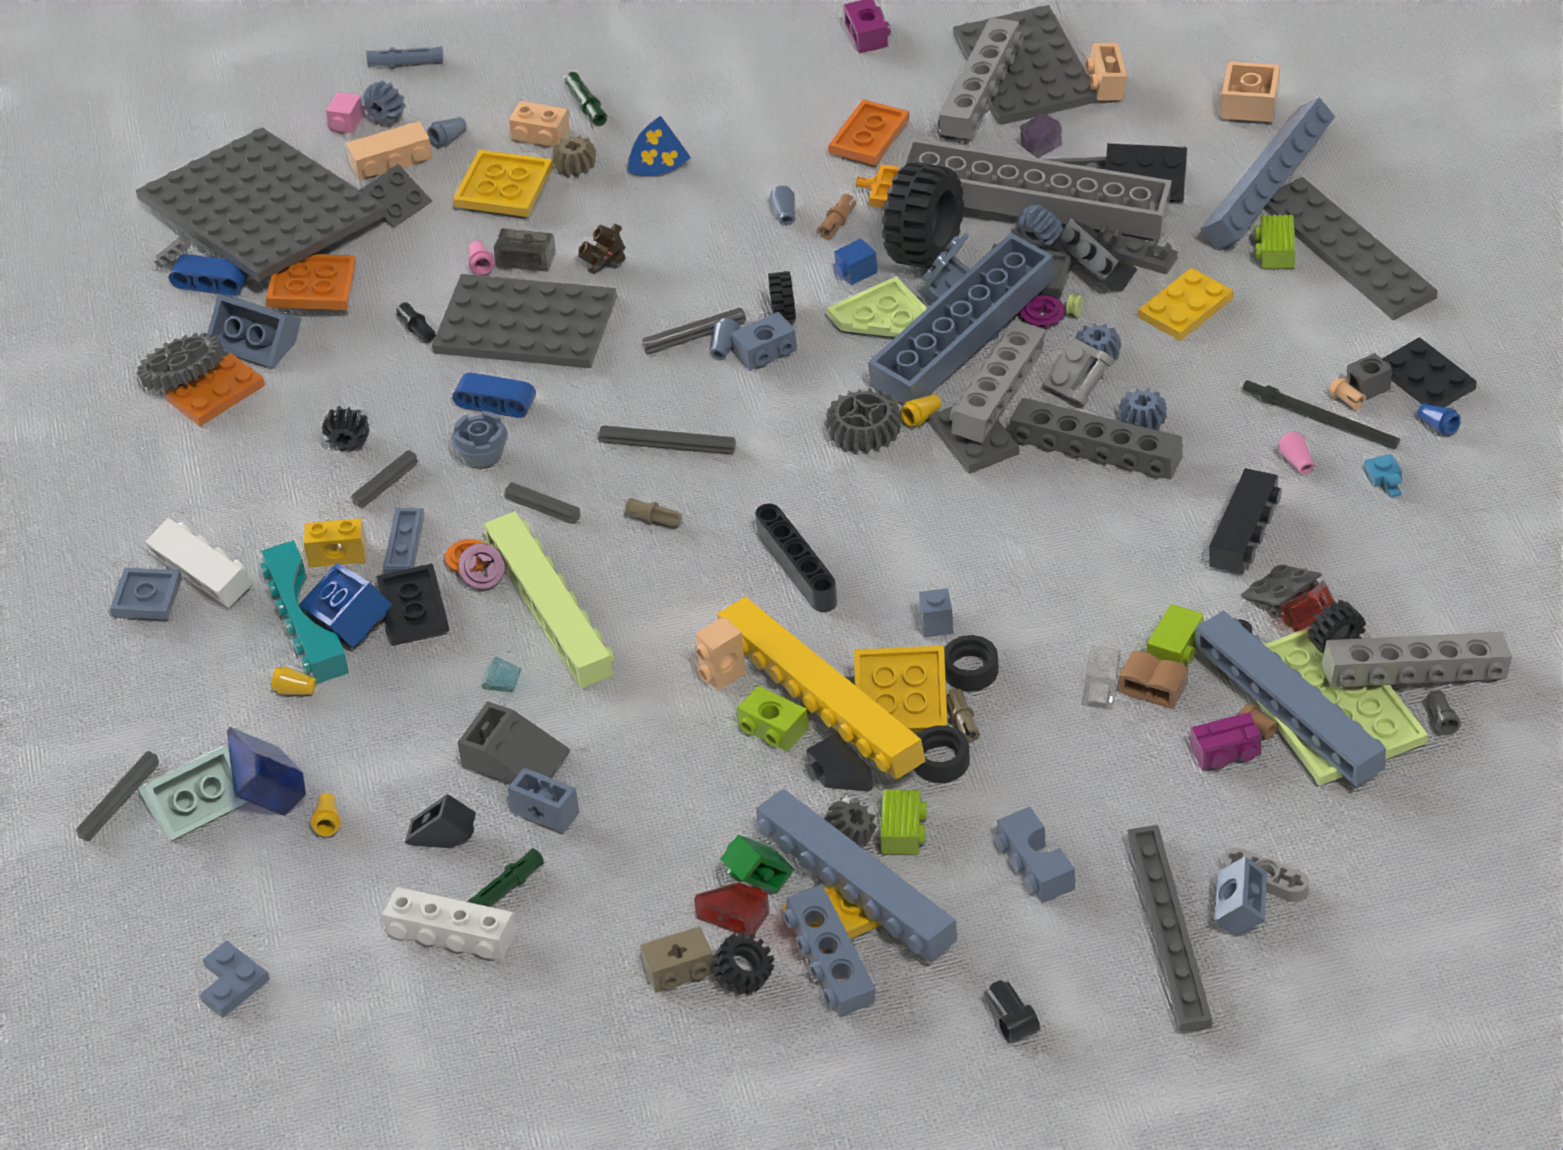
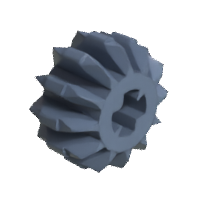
M381 80L366 88L361 100L364 103L363 109L369 113L368 117L372 116L376 123L381 122L383 125H387L401 117L406 107L403 102L405 97L398 93L399 89L393 88L391 82L386 84L385 81Z
M1031 204L1028 208H1025L1016 222L1018 232L1023 234L1024 239L1040 249H1049L1057 242L1056 239L1063 228L1061 221L1055 217L1056 214H1052L1048 208L1045 209L1040 204Z
M1094 323L1093 327L1084 326L1082 331H1077L1075 339L1109 354L1114 360H1118L1121 339L1120 335L1116 333L1115 328H1108L1107 324L1097 326ZM1094 360L1091 366L1095 365L1097 361Z
M1137 388L1135 393L1127 392L1126 397L1122 398L1119 404V418L1121 422L1159 430L1160 425L1165 423L1167 418L1165 398H1162L1159 392L1151 393L1149 388L1145 391H1140Z

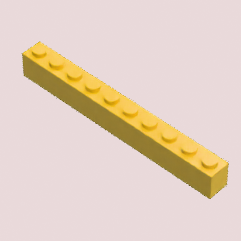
M746 596L717 613L718 619L724 616L742 632L744 655L748 656L759 670L763 669L776 684L780 683L793 698L801 700L811 713L815 712L828 727L836 729L846 742L854 744L864 757L868 756L882 772L889 773L897 780L925 762L922 741L917 735Z

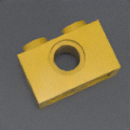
M362 518L304 523V547L309 568L332 566L336 563L343 565L366 562L367 542Z

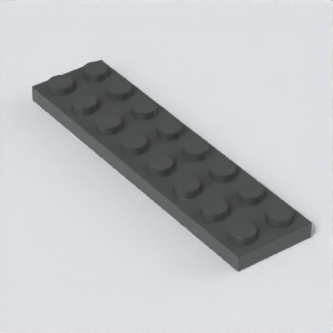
M1304 177L1280 187L1263 208L1271 216L1274 214L1276 216L1279 214L1282 216L1292 214L1294 216V236L1392 320L1437 299L1438 290Z

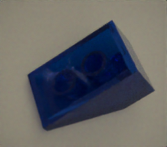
M229 727L227 729L235 797L286 816L306 795L303 772L280 747Z

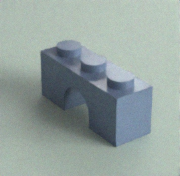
M1030 806L997 820L995 841L998 848L1002 852L1006 851L1014 871L1022 874L1028 891L1031 894L1035 893L1041 903L1075 890V868L1062 850L1058 848L1047 853L1037 852L1045 848V827Z

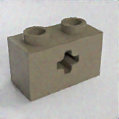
M701 926L640 945L643 966L655 993L714 974L715 968L712 967L713 953Z

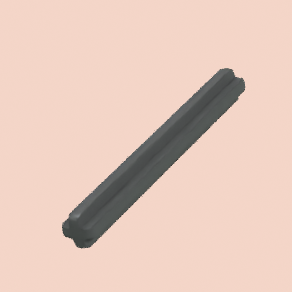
M607 425L601 426L599 431L600 441L609 443L729 454L734 453L736 448V439L729 436Z

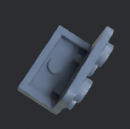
M965 232L961 238L955 236L946 247L949 252L946 250L942 252L932 264L933 266L923 276L922 279L925 281V284L920 289V292L931 301L935 302L970 270V268L955 257L970 235Z

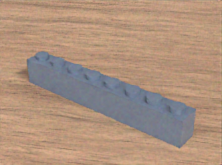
M1320 97L1296 109L1200 229L1216 250L1239 240L1333 121L1335 116Z
M1223 610L1196 626V648L1356 787L1385 769L1386 748L1382 742L1374 739L1363 729L1360 723L1348 717L1339 705L1333 704L1328 700L1319 688L1307 682L1299 671L1287 665L1279 654L1267 648L1260 638L1246 630L1239 620L1232 618Z
M784 788L756 808L757 828L764 837H769L779 845L783 852L791 854L798 859L805 869L816 873L827 886H833L849 903H854L861 908L868 918L878 921L891 936L898 937L905 942L913 953L920 954L930 962L957 942L956 919Z

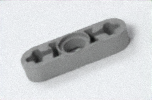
M1231 848L1224 853L1223 869L1246 856L1265 871L1272 872L1274 876L1267 879L1266 893L1289 902H1300L1307 897L1309 880L1303 872L1243 848Z

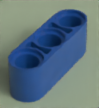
M183 254L177 259L168 279L178 289L236 296L240 293L249 275L227 259Z
M465 373L453 392L452 399L457 406L463 409L479 412L488 411L497 415L522 418L527 414L534 401L536 390L530 383L477 373Z

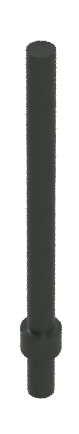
M1246 380L1243 385V391L1259 396L1262 401L1269 404H1280L1394 449L1399 445L1400 438L1280 393L1278 388L1270 385L1264 387L1249 380Z

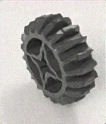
M859 388L858 392L855 393L848 390L846 396L839 395L837 401H831V406L827 409L826 429L831 441H835L837 447L843 446L846 451L854 449L856 453L860 450H866L869 453L871 449L880 451L881 446L889 447L890 441L896 440V436L900 433L902 417L897 401L892 400L890 395H883L881 390L876 393L872 392L871 388L868 391H861Z

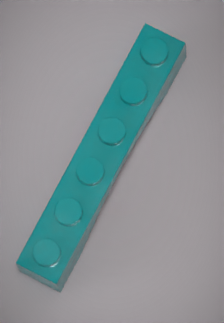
M292 540L261 550L264 562L259 563L262 576L264 580L270 579L267 584L272 598L278 597V600H276L280 617L286 616L287 618L284 619V624L288 635L295 636L292 641L297 655L303 654L301 663L305 674L311 673L312 677L317 679L316 684L348 674L349 669L345 652L337 634L313 623L298 606L301 588L307 577L303 559L295 541Z

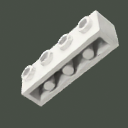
M167 518L145 541L158 560L173 570H180L181 576L228 609L252 585L246 575L248 570L241 562L236 559L233 562L229 560V556L219 547L213 549L211 544L202 535L194 536L191 529L183 522L177 524L170 518Z
M401 887L395 888L382 914L386 935L502 961L516 934L513 912Z

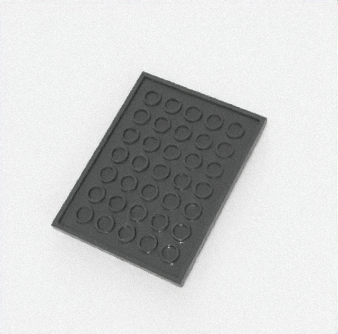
M263 127L255 129L250 134L235 139L231 143L213 150L209 154L193 160L177 170L170 171L167 175L155 181H150L145 186L136 189L137 199L258 282L387 216L385 206L365 193L362 194L359 192V189Z

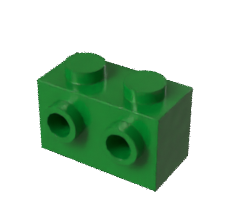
M739 834L729 843L727 850L720 858L728 867L727 873L735 880L749 883L757 889L762 888L775 894L780 891L795 870L773 847Z

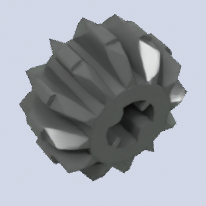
M846 796L839 801L833 802L828 807V811L823 818L860 847L865 846L871 840L872 834L877 828L873 823L875 815L869 814L867 812L868 805L861 806L858 798L851 801Z

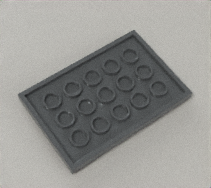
M1050 5L991 17L1019 21L1020 32L1023 33L1022 46L1016 50L1014 62L1009 64L1004 80H1001L998 86L997 95L993 96L990 101V108L999 125L1098 102L1096 91L1091 90L1090 79ZM989 18L953 27V36L966 61L972 53Z
M461 274L432 344L433 353L591 368L617 298L616 288Z

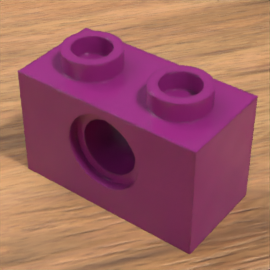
M859 0L843 4L845 26L859 54L888 47V36H891L890 25L888 21H884L882 9L880 6H876L874 0Z

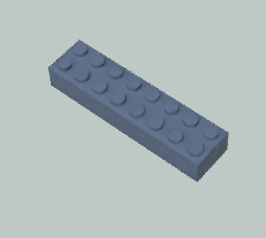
M1010 233L868 362L871 385L902 404L906 401L928 396L1055 279L1053 255Z

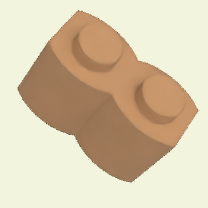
M1132 651L1119 675L1118 691L1132 698L1147 699L1159 706L1175 708L1188 684V668L1177 661L1159 660L1150 653Z

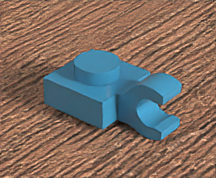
M1392 454L1364 460V469L1375 487L1384 485L1389 497L1402 495L1398 484H1402V470Z

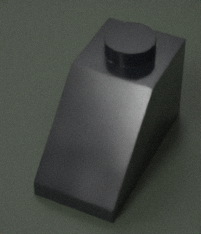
M837 733L806 749V770L812 779H817L825 788L866 792L873 789L871 767Z
M446 794L411 819L405 843L412 846L452 849L460 842H465L472 836L475 829L473 823L476 812L451 795Z

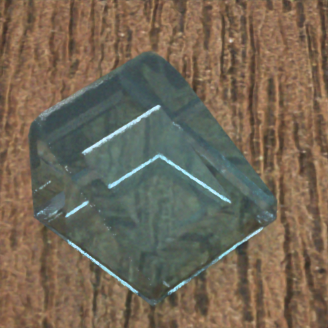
M495 656L486 668L480 688L513 692L521 668Z

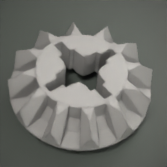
M180 237L155 255L157 257V260L154 261L155 265L163 267L188 249L191 244L189 238L187 237L183 240Z

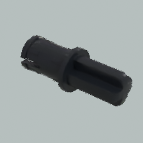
M407 302L401 303L397 307L396 312L398 313L396 315L405 322L406 328L412 333L415 332L426 343H430L432 338L436 336V332L428 325L426 317L416 312Z

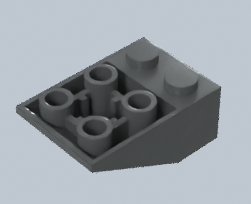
M489 701L486 702L457 742L462 767L508 783H512L523 768L552 778L570 753V749L515 710Z

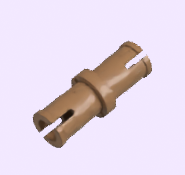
M843 194L837 204L827 211L826 219L817 229L818 233L822 232L820 235L822 238L831 239L840 225L843 226L846 223L848 214L856 206V200L852 201L853 196Z

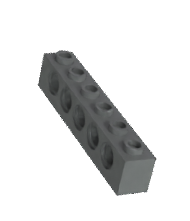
M1022 398L1010 418V434L1017 442L1170 480L1183 457L1182 436L1031 399Z

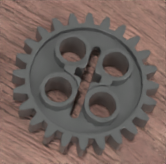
M204 332L199 336L197 333H194L191 337L184 335L182 339L175 338L169 344L164 343L163 348H155V353L147 354V359L140 361L142 365L137 367V374L143 386H147L148 390L154 388L157 391L162 387L164 390H167L170 386L177 388L179 384L187 385L192 379L198 380L199 375L208 374L206 370L214 369V364L221 362L220 358L224 357V349L218 336H214L213 333L207 335Z

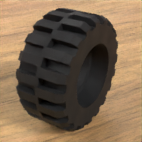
M911 162L900 168L898 175L894 176L892 186L889 187L887 192V201L884 204L882 238L885 240L883 244L888 256L896 263L930 269L942 252L945 250L949 252L946 247L955 236L959 237L961 231L960 224L963 220L962 208H964V200H962L963 188L960 186V178L951 168Z

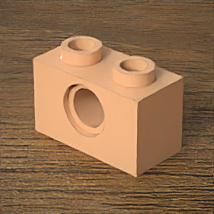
M723 616L695 633L697 645L695 652L699 661L698 673L705 683L709 682L715 689L720 690L746 674L742 632Z

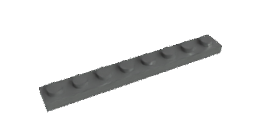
M1153 825L1128 829L1129 845L1180 1032L1211 1028L1212 1016L1159 826Z

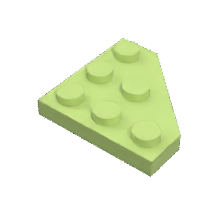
M895 276L827 307V316L841 331L896 337L921 315L927 307Z

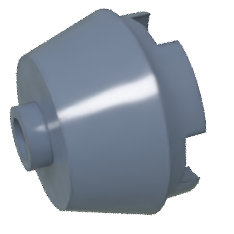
M482 411V415L470 418L466 414L455 423L452 442L468 464L484 467L497 462L501 458L507 441L508 431L501 422V418L495 413Z

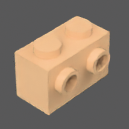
M1093 43L1090 57L1086 58L1085 63L1086 72L1090 73L1091 90L1096 91L1097 100H1123L1128 76L1119 44Z
M520 101L509 118L511 140L554 147L555 144L559 143L560 139H565L570 131L568 109Z

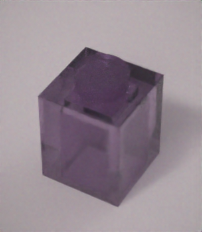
M1045 112L1020 126L1021 146L1036 158H1040L1062 145L1061 124Z

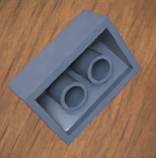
M218 294L207 335L213 333L214 336H218L225 353L229 354L231 352L237 357L274 368L294 346L302 318L237 297Z

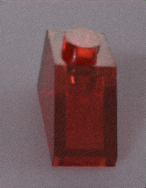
M1322 580L1286 601L1281 606L1283 610L1281 611V616L1288 627H1292L1294 632H1297L1309 626L1311 621H1316L1317 619L1314 616L1317 613L1321 615L1323 613L1322 608L1325 606L1330 608V603L1335 600L1325 581Z
M736 883L699 893L694 898L697 919L736 934L745 932L746 938L750 933L756 934L770 913L767 892L762 891L758 887H751L743 883Z

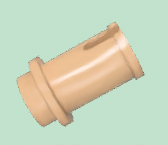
M1336 378L1329 387L1332 397L1340 398L1354 410H1358L1363 406L1364 403L1359 401L1360 399L1366 401V395L1352 387L1346 378Z

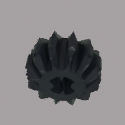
M338 406L336 410H329L321 427L324 441L330 442L331 447H340L341 451L344 448H348L351 451H354L355 447L362 448L370 431L367 421L368 417L361 415L360 410H351L350 406L347 409Z

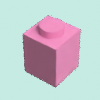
M337 92L326 109L330 131L354 134L364 117L361 95Z

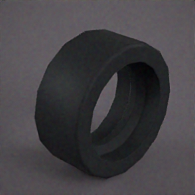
M976 635L960 636L951 640L944 647L945 677L947 683L952 687L963 691H978L988 687L996 680L999 673L998 652L994 644L988 639ZM968 656L980 657L987 661L983 667L975 670L959 669L953 665L958 659Z
M935 725L917 734L922 741L924 753L935 747H949L958 752V755L953 759L944 762H935L925 758L924 763L914 768L920 777L933 783H947L957 780L965 774L970 764L969 742L965 734L957 728L947 725Z

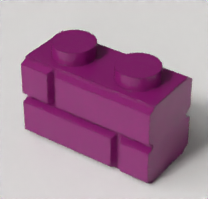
M1250 712L1191 727V748L1202 770L1209 768L1219 769L1228 763L1240 760L1250 761L1256 756L1261 755V734Z

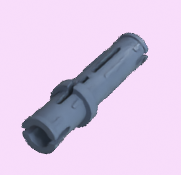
M442 46L410 49L389 47V50L367 51L366 53L368 67L390 66L395 68L396 65L444 62Z

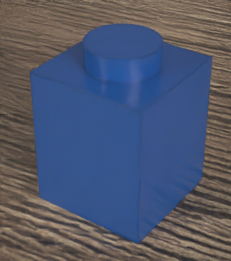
M860 238L834 251V270L839 278H843L850 285L878 273L876 251L863 239Z

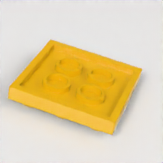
M478 150L453 198L454 207L529 217L553 169L552 159Z
M944 645L854 650L855 686L913 733H920L924 729L935 725H947Z

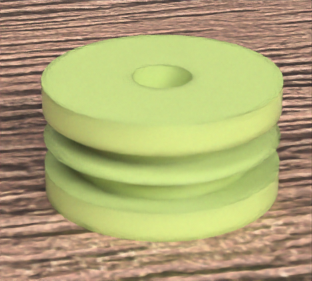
M1073 293L1069 295L1066 305L1067 315L1079 317L1084 301L1082 295H1075Z

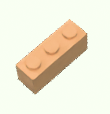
M420 121L346 143L350 164L359 181L383 174L397 164L403 168L433 159L429 137Z

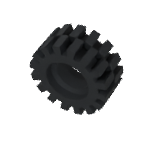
M790 271L769 273L768 282L772 314L780 312L787 321L796 320Z
M1339 600L1338 603L1335 601L1330 603V608L1327 606L1323 607V613L1321 615L1317 613L1314 616L1317 620L1311 621L1310 626L1312 628L1308 629L1307 632L1311 643L1324 654L1326 640L1361 639L1360 634L1365 633L1366 629L1364 626H1366L1364 617L1349 602Z
M739 932L737 936L735 933L731 934L729 938L723 941L713 956L712 967H716L713 971L714 976L720 975L721 978L718 982L721 985L726 982L728 984L726 989L730 992L737 988L736 994L742 995L744 991L746 995L752 994L753 991L757 992L774 970V964H772L774 955H768L771 951L770 947L763 948L762 944L765 941L760 938L756 942L754 934L750 933L747 938L745 937V932ZM733 956H740L746 959L751 964L753 971H747L739 967Z

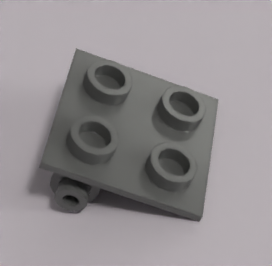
M399 164L359 190L362 194L365 193L386 207L387 216L383 218L393 228L432 202V199Z
M1285 564L1278 565L1267 576L1253 582L1250 588L1241 594V597L1270 603L1272 606L1270 609L1271 615L1275 619L1284 618L1293 609L1298 608L1299 604L1302 605L1318 593L1320 584L1316 579L1322 576V574Z

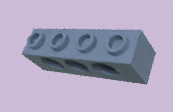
M820 884L787 897L786 910L783 911L786 924L790 929H795L798 935L796 938L798 947L803 955H808L814 979L817 982L821 980L825 988L823 990L824 998L829 1008L834 1007L838 1016L841 1017L874 1004L876 988L823 885ZM814 922L820 924L821 926L813 928L808 926L807 924ZM831 949L834 953L825 954L821 950ZM837 975H844L848 979L840 981L835 979L834 977Z

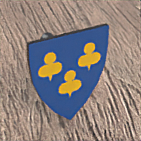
M661 115L645 127L635 140L629 156L628 173L642 176L660 175L678 168L692 158Z

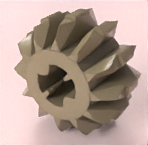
M569 135L568 139H560L559 143L554 145L552 161L559 174L566 173L568 177L573 174L579 176L580 173H589V169L595 167L596 149L594 144L590 143L589 138L582 139L580 135L572 138Z

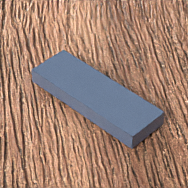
M395 508L383 566L384 574L415 567L425 517L423 508Z

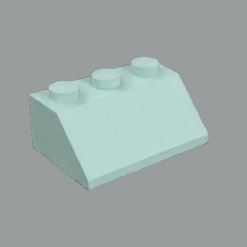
M226 746L218 747L138 787L151 815L170 841L252 800Z

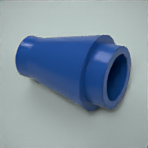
M1423 403L1417 412L1419 419L1425 421L1441 435L1455 434L1461 424V416L1452 408Z

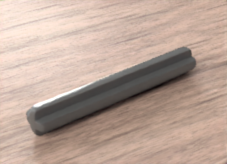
M739 307L642 339L643 348L646 353H652L714 333L715 324L724 318L732 319L738 324H743L746 322L745 312Z
M146 751L79 824L76 832L80 839L89 841L159 764L158 756L155 753Z

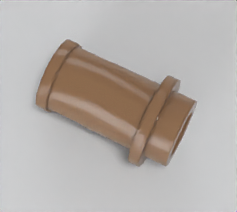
M1246 704L1239 712V715L1250 712L1260 734L1265 739H1270L1276 733L1278 723L1260 712L1256 704Z

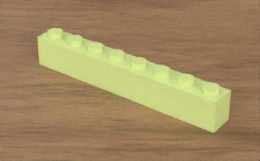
M516 511L484 523L487 544L496 548L502 555L505 572L579 687L582 689L613 676L611 663H614L615 659L610 647H604L598 629L596 627L592 629L587 612L584 609H579L578 601L573 591H567L562 574H556L552 559L549 555L544 556L541 543L537 537L533 538L531 536V530L527 521H521Z

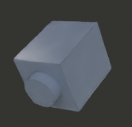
M948 588L919 592L920 617L924 638L954 634L952 606Z

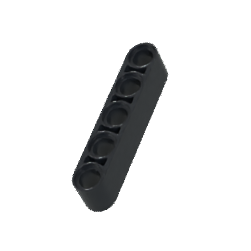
M772 503L759 506L756 509L755 516L757 534L760 540L814 610L829 612L835 609L837 606L835 578L780 507Z

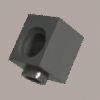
M1376 353L1347 365L1349 384L1365 394L1366 400L1391 390V376L1393 374L1391 366Z

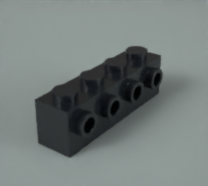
M1248 468L1244 469L1209 546V567L1244 574L1248 563H1253L1256 554V544L1262 543L1265 533L1264 526L1271 523L1274 504L1278 505L1281 499L1282 488L1278 487V475Z

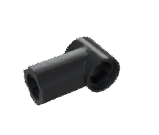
M998 980L992 983L988 990L984 992L985 1000L997 1016L1000 1030L1008 1043L1015 1042L1040 1031V1023L1036 1012L1031 1005H1024L1010 982Z

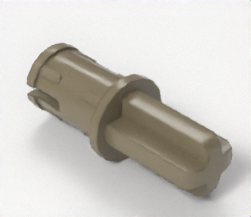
M630 498L625 506L626 516L646 520L648 524L652 525L654 522L678 527L682 520L681 513L660 507L657 502L651 504Z
M950 689L946 695L952 712L950 718L957 725L958 730L965 734L968 742L971 743L973 741L970 732H972L975 740L980 736L973 719L974 711L968 706L961 689Z

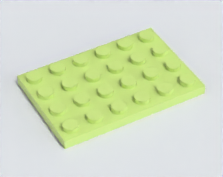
M1312 627L1264 644L1272 652L1279 654L1282 660L1292 669L1299 671L1307 682L1319 688L1328 700L1333 704L1339 705L1348 717L1360 723L1363 729L1374 739L1380 740L1386 748L1385 760L1428 743V733L1390 685L1330 687L1322 665L1323 654L1308 639L1309 634L1307 632ZM1258 702L1267 716L1278 723V731L1320 786L1343 777L1338 770Z

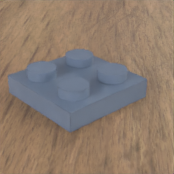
M124 568L110 607L112 617L168 620L182 579L180 570Z

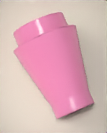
M473 241L468 247L469 268L478 275L488 274L494 266L495 259L481 241Z
M1293 431L1285 434L1279 440L1280 453L1300 474H1307L1313 470L1315 464L1311 459L1303 435Z

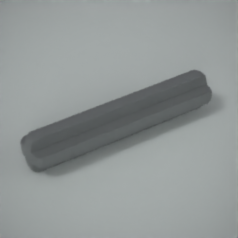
M410 450L404 452L352 494L353 504L359 508L367 505L418 463L417 455Z
M514 482L509 483L508 487L505 488L506 498L571 523H576L581 516L579 507Z

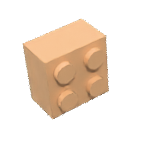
M1228 61L1222 89L1221 119L1274 122L1280 90V65Z

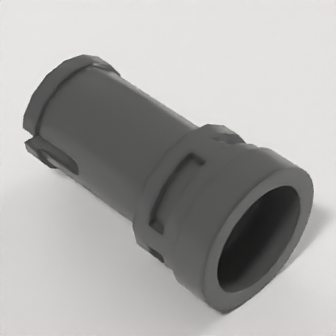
M1441 690L1429 693L1426 702L1429 704L1434 715L1433 720L1438 732L1441 735H1451L1458 731L1461 721L1455 711L1450 708L1445 694Z

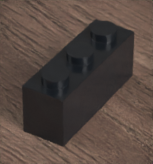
M1074 219L1069 220L1056 239L1063 248L1102 283L1120 291L1124 290L1138 270L1091 227Z

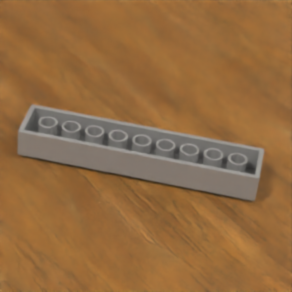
M909 138L899 166L900 169L908 163L919 162L951 168L961 180L960 186L963 188L962 200H964V207L1020 216L1025 208H1028L1031 204H1040L1043 208H1048L1052 214H1056L1055 217L1062 224H1067L1070 219H1074L1092 229L1102 230L1104 225H1107L1110 232L1120 229L1122 234L1160 240L1169 208L1172 183L1171 180Z

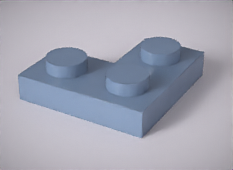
M226 940L203 959L205 967L219 977V979L204 990L200 997L206 1006L224 1018L270 980L268 971Z

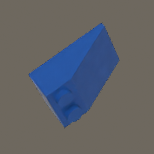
M336 563L298 606L329 631L336 633L340 640L353 648L367 637L368 631L376 622L381 621L386 616L387 610L392 603L369 581Z

